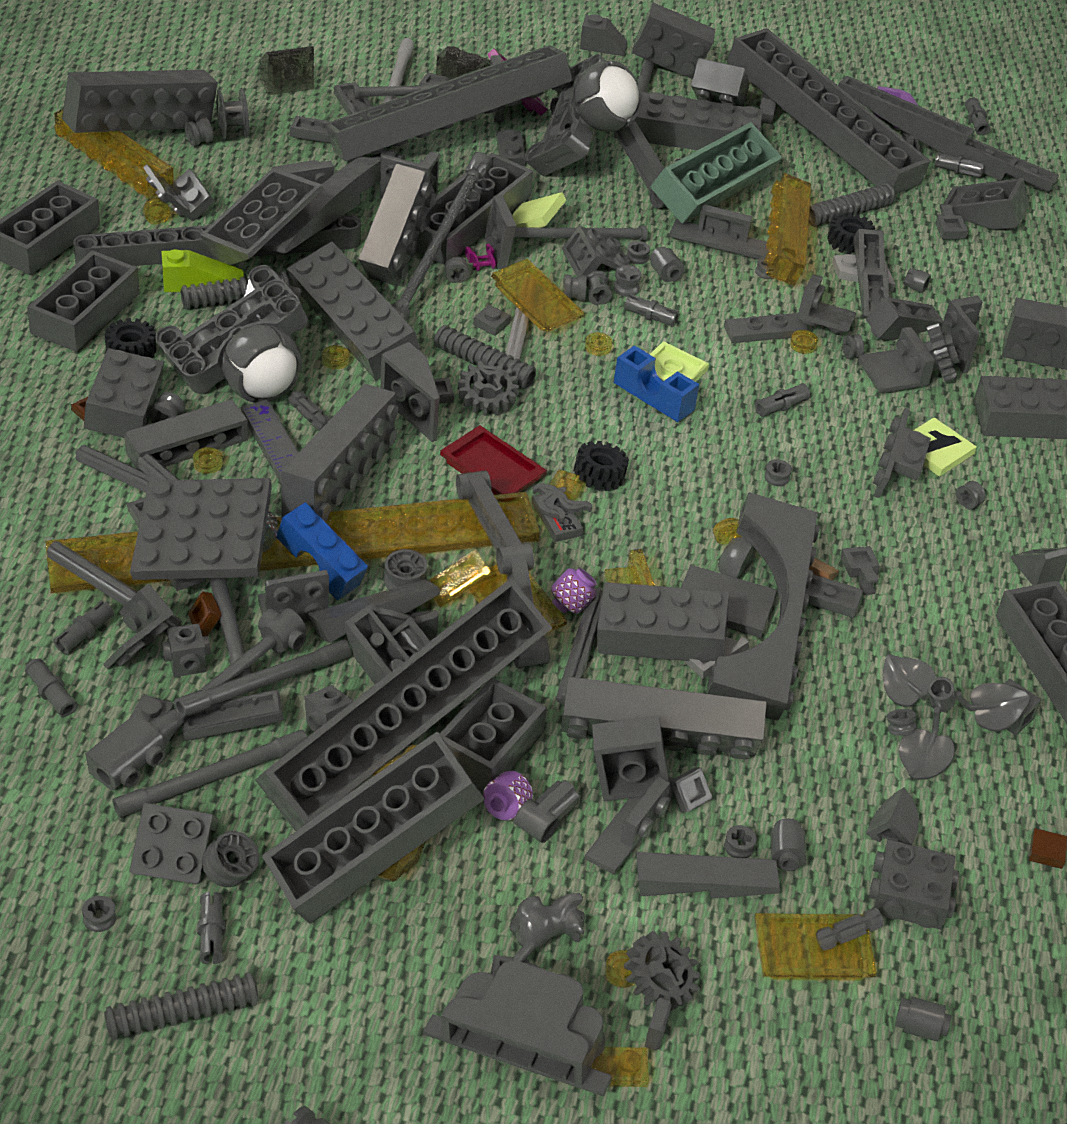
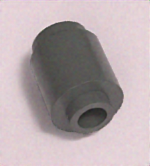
M658 247L651 253V266L663 281H676L682 276L684 264L670 248Z
M790 818L777 821L771 831L772 860H777V867L785 871L796 870L806 862L805 831L797 820Z
M911 996L910 1000L901 998L895 1026L904 1028V1033L938 1042L940 1035L947 1036L951 1015L945 1013V1005Z

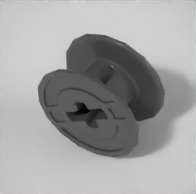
M243 88L239 90V101L224 102L222 92L217 90V117L223 140L227 136V127L241 126L244 136L246 138L249 136V113Z

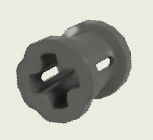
M593 271L586 276V286L589 289L588 297L594 305L606 304L612 298L611 289L607 286L608 277L602 271Z

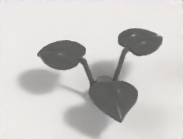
M888 654L885 659L883 683L888 697L894 703L903 707L913 706L919 698L924 701L929 698V703L934 709L932 733L924 729H916L914 733L905 735L899 745L900 760L909 776L915 780L933 778L944 772L953 761L955 748L952 739L937 734L939 731L940 713L950 710L955 705L956 700L968 711H975L976 723L989 731H1002L1010 728L1017 722L1030 702V696L1018 688L1000 683H985L971 691L970 699L973 704L971 705L961 696L960 691H955L954 684L949 678L936 677L934 670L927 663Z

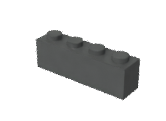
M233 399L124 432L126 454L135 468L140 471L142 470L138 467V459L146 454H150L166 467L248 441L247 419Z

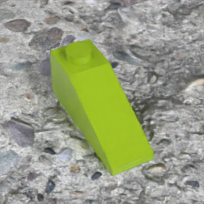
M174 249L161 251L164 292H181L183 285H186L188 288L191 284H195V286H198L199 283L207 285V282L215 284V281L218 280L223 283L225 279H228L230 282L233 278L240 280L241 277H244L243 269L190 250Z

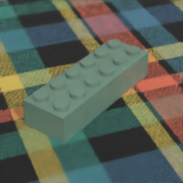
M750 122L665 167L650 188L683 224L699 215L703 204L715 206L768 176L783 157Z

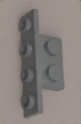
M703 204L699 225L690 222L682 224L676 219L669 233V237L754 259L769 256L773 243L749 237L752 216Z
M907 408L903 410L900 418L895 416L890 425L889 432L891 433L888 435L883 447L886 450L883 452L878 466L882 467V469H878L873 480V484L877 485L874 497L879 498L890 479L892 470L914 480H917L922 472L931 438L905 427L910 412Z
M657 777L642 797L629 798L585 854V859L615 875L640 840L648 836L658 816L661 817L666 812L671 799L674 797L670 782Z

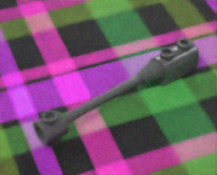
M274 608L268 609L261 616L258 623L263 639L200 690H207L232 681L270 649L277 653H282L288 647L294 650L300 649L306 641V626L301 617L289 608H285L281 612ZM173 709L147 722L135 713L85 753L89 774L110 790H115L121 784L127 788L132 787L140 778L141 772L139 769L147 763L152 767H156L163 761L166 754L164 750L166 744L188 716L181 718L176 709Z

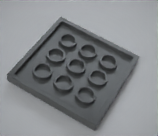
M271 479L148 481L130 569L132 580L259 577L272 490Z

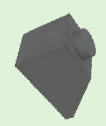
M596 14L585 15L582 25L580 49L624 56L627 40L611 21Z

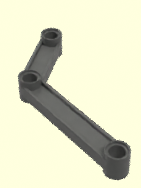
M554 97L551 100L550 110L552 114L559 97ZM636 121L624 129L613 131L648 188L651 204L655 208L667 207L650 188L664 167Z
M487 470L457 474L456 490L460 501L468 500L496 550V561L500 574H506L507 581L513 578L534 604L528 572L534 568L532 547L529 542L521 543L491 491V481ZM543 635L513 660L516 668L549 663L550 653L546 637Z

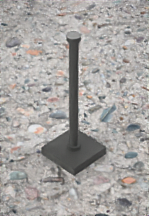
M491 55L490 66L502 62L500 55ZM354 85L353 92L354 99L372 96H405L434 85L359 87V85ZM505 105L498 107L499 110L492 113L494 122H504Z
M493 196L484 239L486 244H490L494 249V258L497 260L496 268L503 269L508 266L514 238H570L577 228L517 227L504 197ZM639 226L638 228H594L607 238L609 236L614 238H638L639 241L647 239L646 226Z

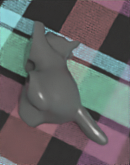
M571 893L555 900L550 906L543 905L538 896L528 897L519 904L516 916L511 920L509 926L510 931L515 934L517 942L522 946L513 957V960L524 962L534 949L542 946L558 934H566L573 941L579 942L580 934H584L585 920L584 912L577 909V906L583 901L582 894Z

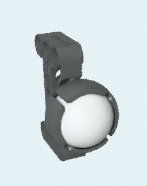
M596 54L570 67L573 81L565 83L566 86L564 88L555 90L560 96L542 141L535 143L526 151L524 161L540 175L545 176L582 159L587 154L593 132L588 128L589 126L599 131L613 132L624 129L634 122L641 111L642 95L638 90L639 85L635 76L626 66L617 61H606L600 54Z
M259 265L250 271L248 278L254 288L252 292L185 336L176 326L172 325L165 326L157 332L155 339L164 356L193 392L198 394L205 393L225 378L230 388L241 398L250 402L266 400L270 402L284 395L295 384L298 377L296 372H300L302 368V358L297 344L290 335L303 329L308 322V318L298 297L268 265Z

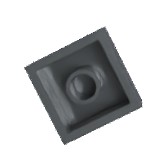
M659 715L592 724L594 754L603 801L642 797L657 777L669 782L668 765Z

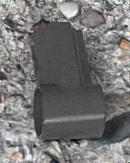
M556 781L536 801L529 799L521 806L515 816L514 824L539 842L545 843L556 831L559 821L578 804L580 796L577 794L574 786L568 781Z

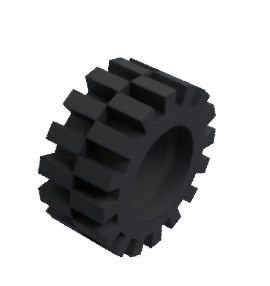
M841 213L839 216H834L831 220L827 236L829 245L832 244L834 249L839 248L838 251L841 253L843 251H847V254L855 253L853 238L858 229L875 230V225H873L871 220L867 221L868 218L865 216L860 218V214L852 216V213H847V216H845L844 213Z
M126 318V322L120 319L117 320V325L111 323L109 325L110 328H106V352L110 348L144 357H154V353L157 351L156 333L152 325L149 326V322L144 321L141 323V319L137 318L135 322H132L131 318Z
M590 441L588 445L584 443L581 445V448L579 447L573 469L576 478L579 477L578 481L580 483L587 482L586 486L589 488L593 485L596 486L595 490H600L601 487H604L605 491H610L611 487L615 490L618 488V485L621 486L623 484L629 458L626 457L624 451L619 452L620 448L618 446L612 448V444L608 442L606 445H602V441H597L596 444Z

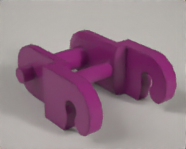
M486 244L487 255L477 256L469 246L465 247V256L469 263H473V267L477 271L480 270V267L491 266L492 269H495L497 260L494 258V249L490 244Z

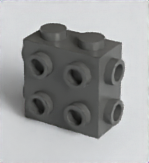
M888 839L884 852L877 851L873 871L879 872L878 879H872L869 891V898L875 899L873 908H877L881 915L888 919H900L916 923L924 928L941 930L945 918H952L956 898L950 897L951 891L956 890L959 879V871L954 870L955 856Z

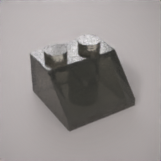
M313 46L271 51L264 54L260 60V82L268 96L314 89Z
M447 46L437 55L436 74L448 77L451 80L490 66V60L480 57V55L462 51L454 46Z

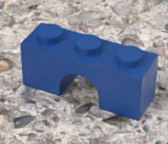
M635 345L618 356L614 384L676 422H679L695 410L699 390L698 383L678 371L665 381H662L655 371L656 358Z
M306 502L283 517L276 538L295 558L306 551L316 560L319 571L327 570L329 574V593L335 599H341L360 585L368 565Z

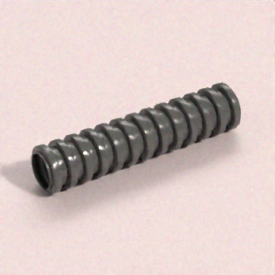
M884 183L845 196L818 202L807 206L806 219L811 226L815 227L831 222L834 216H839L841 213H844L845 216H847V213H852L853 216L868 210L884 207L894 202L895 192L890 184Z
M282 271L278 276L286 285L290 286L288 274ZM241 277L240 280L233 278L230 282L228 279H225L223 283L218 280L215 281V284L207 282V285L199 283L198 286L191 284L188 288L186 285H183L181 288L183 307L189 310L190 306L198 308L199 305L206 307L207 304L215 306V303L223 305L225 301L228 304L232 303V300L236 302L245 296L249 278Z
M448 325L440 327L435 335L434 345L437 348H442L446 352L449 351L452 355L456 354V357L463 358L467 362L470 361L473 365L477 364V367L478 361L488 365V362L492 360L493 366L503 363V370L511 368L512 376H517L518 378L517 385H520L523 389H527L535 379L536 368L534 366H528L526 362L521 363V360L514 359L511 355L507 356L506 353L500 352L496 348L493 349L490 345H485L481 341L478 342L475 338L471 339L469 335H464L460 331L457 332L456 329L450 328Z
M247 972L243 978L235 975L233 980L230 981L227 978H223L222 983L217 984L214 980L210 982V986H205L204 983L199 984L198 989L190 986L185 992L177 989L176 994L173 995L170 992H165L164 997L161 998L158 995H153L152 1000H147L146 997L141 998L140 1003L132 1000L128 1006L120 1003L116 1009L108 1006L106 1011H104L108 1034L114 1041L118 1039V1035L123 1034L124 1038L130 1036V1032L135 1031L136 1035L141 1034L142 1029H147L150 1032L153 1031L155 1026L162 1029L167 1023L174 1026L177 1021L181 1020L183 1023H186L188 1018L191 1017L194 1020H199L200 1015L204 1014L205 1017H210L211 1012L215 1011L219 1015L223 1013V1009H228L231 1012L234 1011L235 1006L243 1009L247 1003L255 1006L258 1001V991L254 976Z

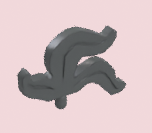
M538 483L533 487V494L537 492L541 494L537 499V508L540 513L558 518L560 523L564 522L565 512L592 511V504L588 501L569 500L566 494H564L566 492L565 487L557 489L555 486ZM556 501L559 502L560 507L555 505Z

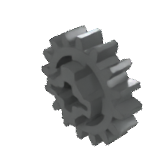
M939 323L926 327L930 341L925 342V347L935 359L933 371L940 369L945 382L957 378L953 364L958 363L959 358L951 334L944 336Z
M492 360L488 362V365L478 361V367L476 368L470 364L468 365V372L462 371L461 379H458L459 399H464L465 407L472 405L474 413L480 409L483 410L484 416H487L488 411H493L495 415H498L500 408L508 411L509 404H515L519 389L517 376H512L511 368L503 370V363L493 366Z
M651 931L646 936L643 935L632 943L633 947L626 952L630 960L624 963V968L632 972L626 980L630 983L635 982L637 987L633 992L634 995L643 993L646 1006L653 1001L656 1005L658 997L671 1001L670 1011L683 1006L692 999L691 995L699 989L694 982L700 978V974L693 971L692 968L698 962L695 959L688 958L687 955L691 950L689 947L684 949L679 947V937L670 941L668 932L664 931L658 936L655 931Z

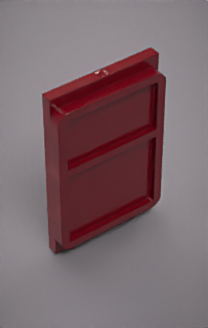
M481 425L440 450V455L446 459V463L460 473L487 470L491 481V491L499 500L509 501L547 474L546 469Z

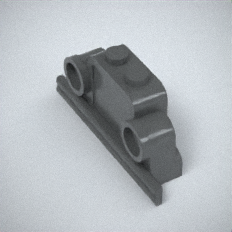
M511 960L500 966L495 977L486 972H476L469 975L462 983L455 998L447 1004L441 1017L432 1014L423 1030V1035L603 1097L612 1080V1075L591 1068L594 1060L604 1051L605 1035L601 1014L592 1007L583 1006L582 985L568 975L556 974L541 969L532 963Z

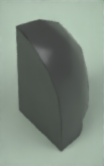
M743 537L732 538L719 559V572L740 579L755 558L756 549Z
M905 787L887 799L872 818L866 834L875 841L881 842L882 838L909 845L913 844L918 831L919 817L915 803Z

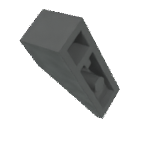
M885 297L866 318V321L871 326L873 335L878 339L887 340L899 339L902 328L912 327L915 333L918 334L927 331L926 327L939 323L940 327H942L944 322L932 305Z

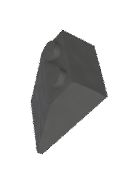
M1024 178L954 186L943 204H950L953 214L961 215L965 221L990 229L1011 230L1018 227L1029 206Z
M407 342L382 354L380 388L395 392L398 413L431 442L437 440L440 397L427 357L422 351Z

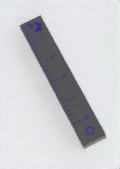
M268 400L241 406V412L247 419L250 431L281 484L282 470L299 452ZM332 511L330 512L328 518L332 517Z

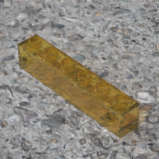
M63 109L54 113V129L59 137L67 140L74 148H78L90 159L102 165L105 170L110 171L122 182L130 185L137 193L144 195L149 200L158 197L155 193L157 190L146 180L149 176L143 168L146 164L170 185L174 183L173 168L122 132L75 133L63 121Z
M784 173L780 181H775L771 190L773 197L769 207L772 210L768 221L771 223L767 231V235L770 237L766 244L768 252L764 263L767 264L766 275L795 286L806 266L811 183Z

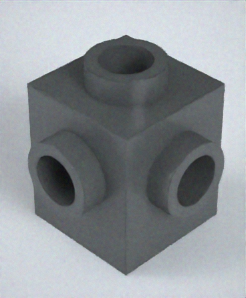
M199 624L167 628V642L162 643L164 661H170L173 676L179 677L206 672L205 655L211 654L208 636H202Z
M333 685L304 696L307 724L315 732L351 704L353 699L347 697Z

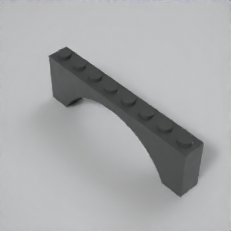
M751 492L748 493L740 510L736 533L753 545L763 557L774 576L780 597L779 621L777 628L771 635L753 648L741 653L717 657L709 674L706 694L767 701L765 717L769 719L779 720L784 710L789 711L794 697V692L790 691V685L794 684L798 672V667L793 665L794 660H797L802 646V642L797 640L798 636H801L806 621L801 615L802 612H805L809 601V594H806L805 590L809 588L813 576V571L809 570V565L813 564L817 550L812 545L816 542L820 531V526L816 525L818 512Z

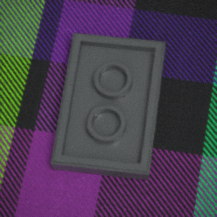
M693 565L689 566L681 588L729 591L727 628L759 638L763 635L777 594L776 589Z

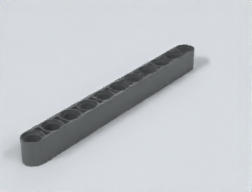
M343 215L287 253L262 250L261 247L252 257L315 252L330 242H333L340 250L356 248L361 243V220L354 215ZM210 225L80 235L73 242L75 264L92 250L132 266L162 264L161 251L174 249L190 250L214 259L200 236Z

